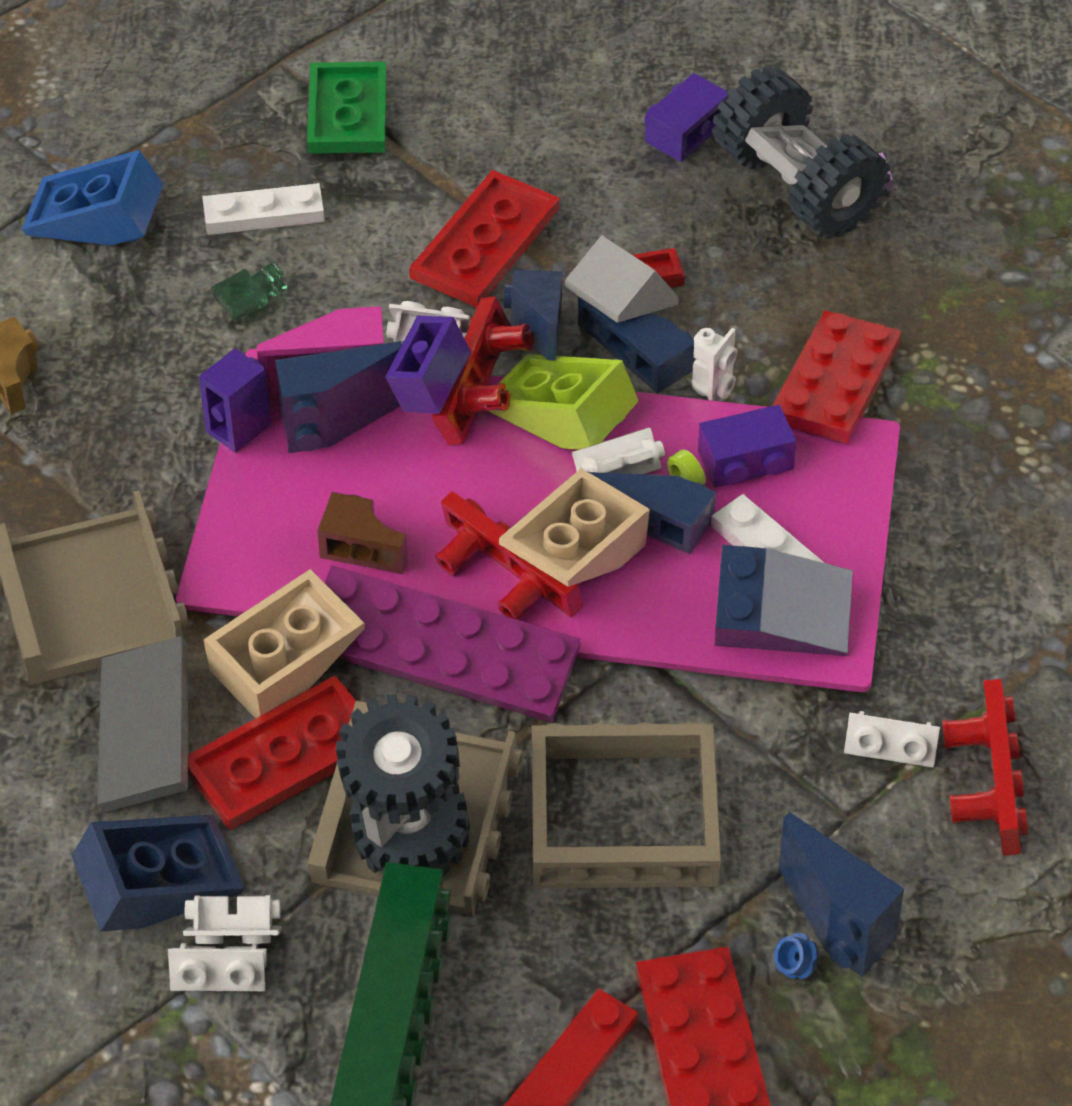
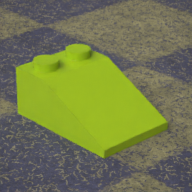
M527 354L500 382L506 385L505 390H509L510 393L508 409L505 411L490 410L489 412L560 448L580 450L602 443L617 424L626 418L628 412L639 400L622 360L556 356V361L547 360L543 355Z

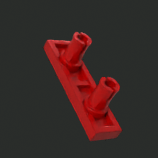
M496 296L480 299L464 338L471 353L440 414H432L435 426L440 430L448 445H462L476 412L490 410L505 411L508 409L510 393L509 390H505L506 385L504 383L497 385L487 384L501 352L528 351L532 349L534 344V334L532 330H529L530 326L528 324L511 326Z
M451 491L440 502L446 524L458 534L435 555L437 563L445 572L454 575L477 551L487 554L519 578L520 581L497 603L499 610L504 616L519 620L540 598L547 599L571 618L583 607L579 590L580 583L568 587L501 546L499 538L510 527L502 521L495 523L487 517L482 507L471 498L464 500L454 491Z
M1002 679L983 680L987 712L983 713L982 717L951 721L942 720L945 749L969 745H986V748H991L995 787H990L991 791L949 795L952 823L994 820V823H999L1003 856L1021 854L1019 836L1028 835L1026 808H1016L1015 798L1024 797L1021 769L1012 770L1011 760L1020 759L1017 732H1007V723L1016 722L1013 695L1003 696Z

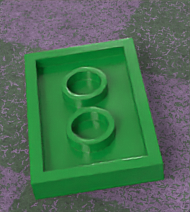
M386 61L310 63L307 129L308 154L385 152Z

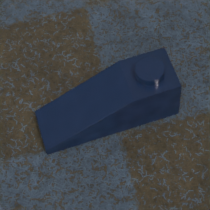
M514 269L512 284H505L504 308H511V324L513 326L528 324L530 326L529 330H532L534 334L533 346L547 360L556 361L562 311L563 271Z
M578 296V325L618 360H622L629 370L657 394L693 371V363L695 362V358H693L694 340L688 332L680 330L669 319L649 313L617 323Z
M588 472L649 508L647 536L691 554L711 525V517L715 514L716 492L700 483L691 482L680 476Z

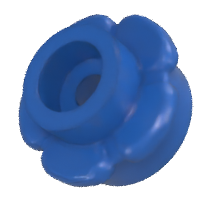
M795 933L792 936L782 938L774 952L776 967L790 979H796L797 977L799 979L808 978L813 973L818 960V949L815 942L809 941L808 935L804 933Z

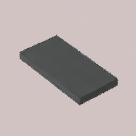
M182 636L101 658L98 806L104 812H109L188 790V643Z

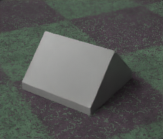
M601 235L565 279L564 287L617 323L676 306L679 301V297L654 269L603 235Z

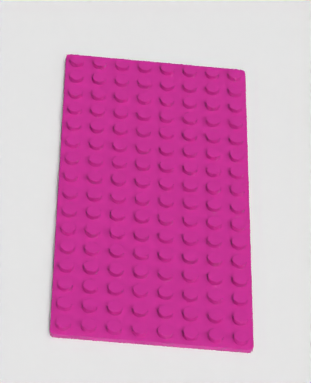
M250 349L245 353L247 357H253L258 360L257 349ZM491 375L487 385H497L504 377ZM635 392L639 402L628 412L626 418L617 424L606 436L603 442L650 427L654 442L661 441L665 456L659 458L662 468L645 474L670 475L667 468L668 458L685 449L692 453L700 463L706 478L704 486L716 492L715 513L744 494L824 563L853 570L847 656L714 646L722 545L732 544L714 530L711 525L691 554L647 536L646 545L620 569L580 582L579 590L583 607L572 618L547 599L540 598L519 620L580 638L581 646L576 658L867 692L871 688L900 431L899 424L890 420L862 417L849 444L791 428L797 441L794 469L786 470L780 474H770L744 480L738 484H727L714 488L698 452L699 423L766 408V406ZM280 406L269 407L271 425L239 451L234 453L221 442L219 444L179 584L178 594L176 595V603L183 602L185 610L240 616L310 569L325 582L331 565L503 615L497 603L516 586L520 579L487 554L477 551L454 575L445 572L437 563L435 555L458 533L446 524L440 502L451 491H454L464 500L471 498L482 507L486 516L495 523L502 521L512 528L577 472L572 452L577 451V449L560 448L489 411L476 412L462 445H448L440 430L434 424L433 413L403 412L400 406L331 447L288 453ZM332 492L346 495L354 494L363 498L373 499L374 514L377 519L390 529L406 534L407 564L403 574L320 558L317 530Z

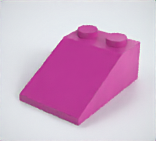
M381 306L338 309L258 344L257 358L267 374L269 407L280 406L275 360L384 344Z

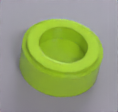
M682 449L668 458L667 468L670 475L680 476L691 482L705 485L704 471L692 453Z

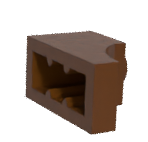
M332 492L317 530L320 558L403 574L407 564L406 534L390 529L377 519L374 514L373 499L363 498L354 494L346 495Z

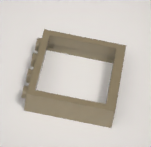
M642 722L636 725H608L605 723L561 725L552 723L532 726L533 889L719 887L721 857L713 724H698L695 722L652 724ZM700 757L704 846L547 847L546 759Z

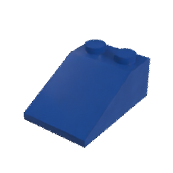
M140 150L43 177L21 230L28 236L104 245L136 241L145 236L162 190L163 182Z

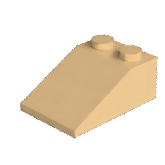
M581 468L499 538V544L569 587L620 569L646 545L650 509Z
M310 569L206 637L204 644L209 670L252 716L257 718L309 690L365 629V624Z

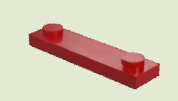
M598 989L504 1106H571L637 1023L638 1012Z

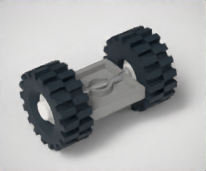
M764 66L762 72L757 68L751 71L749 79L743 76L738 80L740 86L735 90L732 87L726 93L729 96L726 102L721 101L718 106L721 113L714 115L713 123L717 126L712 128V132L716 137V142L744 167L747 166L749 169H755L758 165L760 168H763L769 163L782 174V179L791 185L789 192L793 195L788 198L789 204L792 206L791 210L819 236L832 239L833 235L838 238L844 236L845 229H848L850 232L856 229L859 220L865 222L870 217L867 213L871 208L876 210L880 204L877 199L879 196H885L888 189L884 184L890 182L891 175L887 172L891 169L886 160L865 141L854 134L852 137L849 134H844L841 136L840 141L834 137L829 140L828 146L825 145L806 128L810 122L806 115L811 114L813 106L809 104L812 102V97L808 94L807 90L780 67Z
M397 694L386 695L387 704L379 706L377 699L374 698L366 702L367 713L363 714L357 708L350 715L352 726L346 723L343 724L340 730L342 741H337L336 743L337 764L343 788L347 797L353 798L354 806L351 805L350 816L358 853L362 860L366 859L368 868L374 874L381 869L383 875L386 862L441 869L443 870V875L450 871L448 861L451 860L457 864L462 858L461 847L467 848L469 842L468 830H470L464 793H460L458 783L460 777L458 769L460 767V758L454 728H450L449 718L442 711L437 715L435 704L426 700L422 707H419L417 696L407 694L406 702L399 703Z

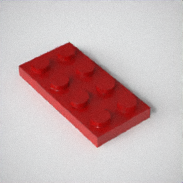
M491 170L409 267L410 279L477 307L480 299L490 295L560 209V198Z
M824 310L772 406L780 404L790 428L849 444L900 345L902 331Z
M333 676L189 754L188 776L231 831L334 774L338 760L336 743L337 741H342L340 730L344 723L349 725L350 715L353 712L356 700L340 680Z
M729 946L637 961V980L668 1106H771Z

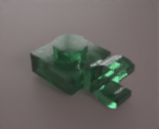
M276 262L266 265L253 275L246 269H243L212 286L213 298L235 322L268 304L267 295L277 296L287 289L285 283L280 279L284 275V271Z

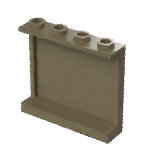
M139 490L133 492L136 509L10 540L5 523L0 524V580L29 685L100 668L101 658L178 636L183 637L182 629L189 627L183 602L175 603L173 595L178 594L174 572L172 569L164 570L163 563L168 562L163 538H154L152 532L158 530L152 505L144 507Z
M355 702L353 712L357 708L363 714L368 712L366 702ZM508 731L506 742L455 733L460 758V767H458L460 777L458 783L460 793L463 792L466 799L470 830H468L469 842L467 848L461 847L462 858L457 864L449 860L450 871L443 875V889L451 890L449 907L451 912L474 916L477 901H485L487 897L490 874L485 873L489 858L496 859L498 856L501 832L496 830L500 817H508L512 802V791L507 789L511 776H519L523 761V750L517 749L516 733L514 731ZM337 764L307 863L311 881L315 884L378 896L383 878L382 871L379 869L374 874L368 868L366 859L362 860L358 853L350 816L351 805L354 806L353 798H348L344 791Z

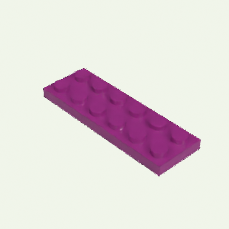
M331 565L324 583L365 624V629L337 659L553 723L581 646L580 638Z

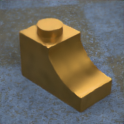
M15 316L0 322V399L11 415L26 409L22 386L27 376L31 372L38 370L35 352L39 351V344L30 328L24 330Z

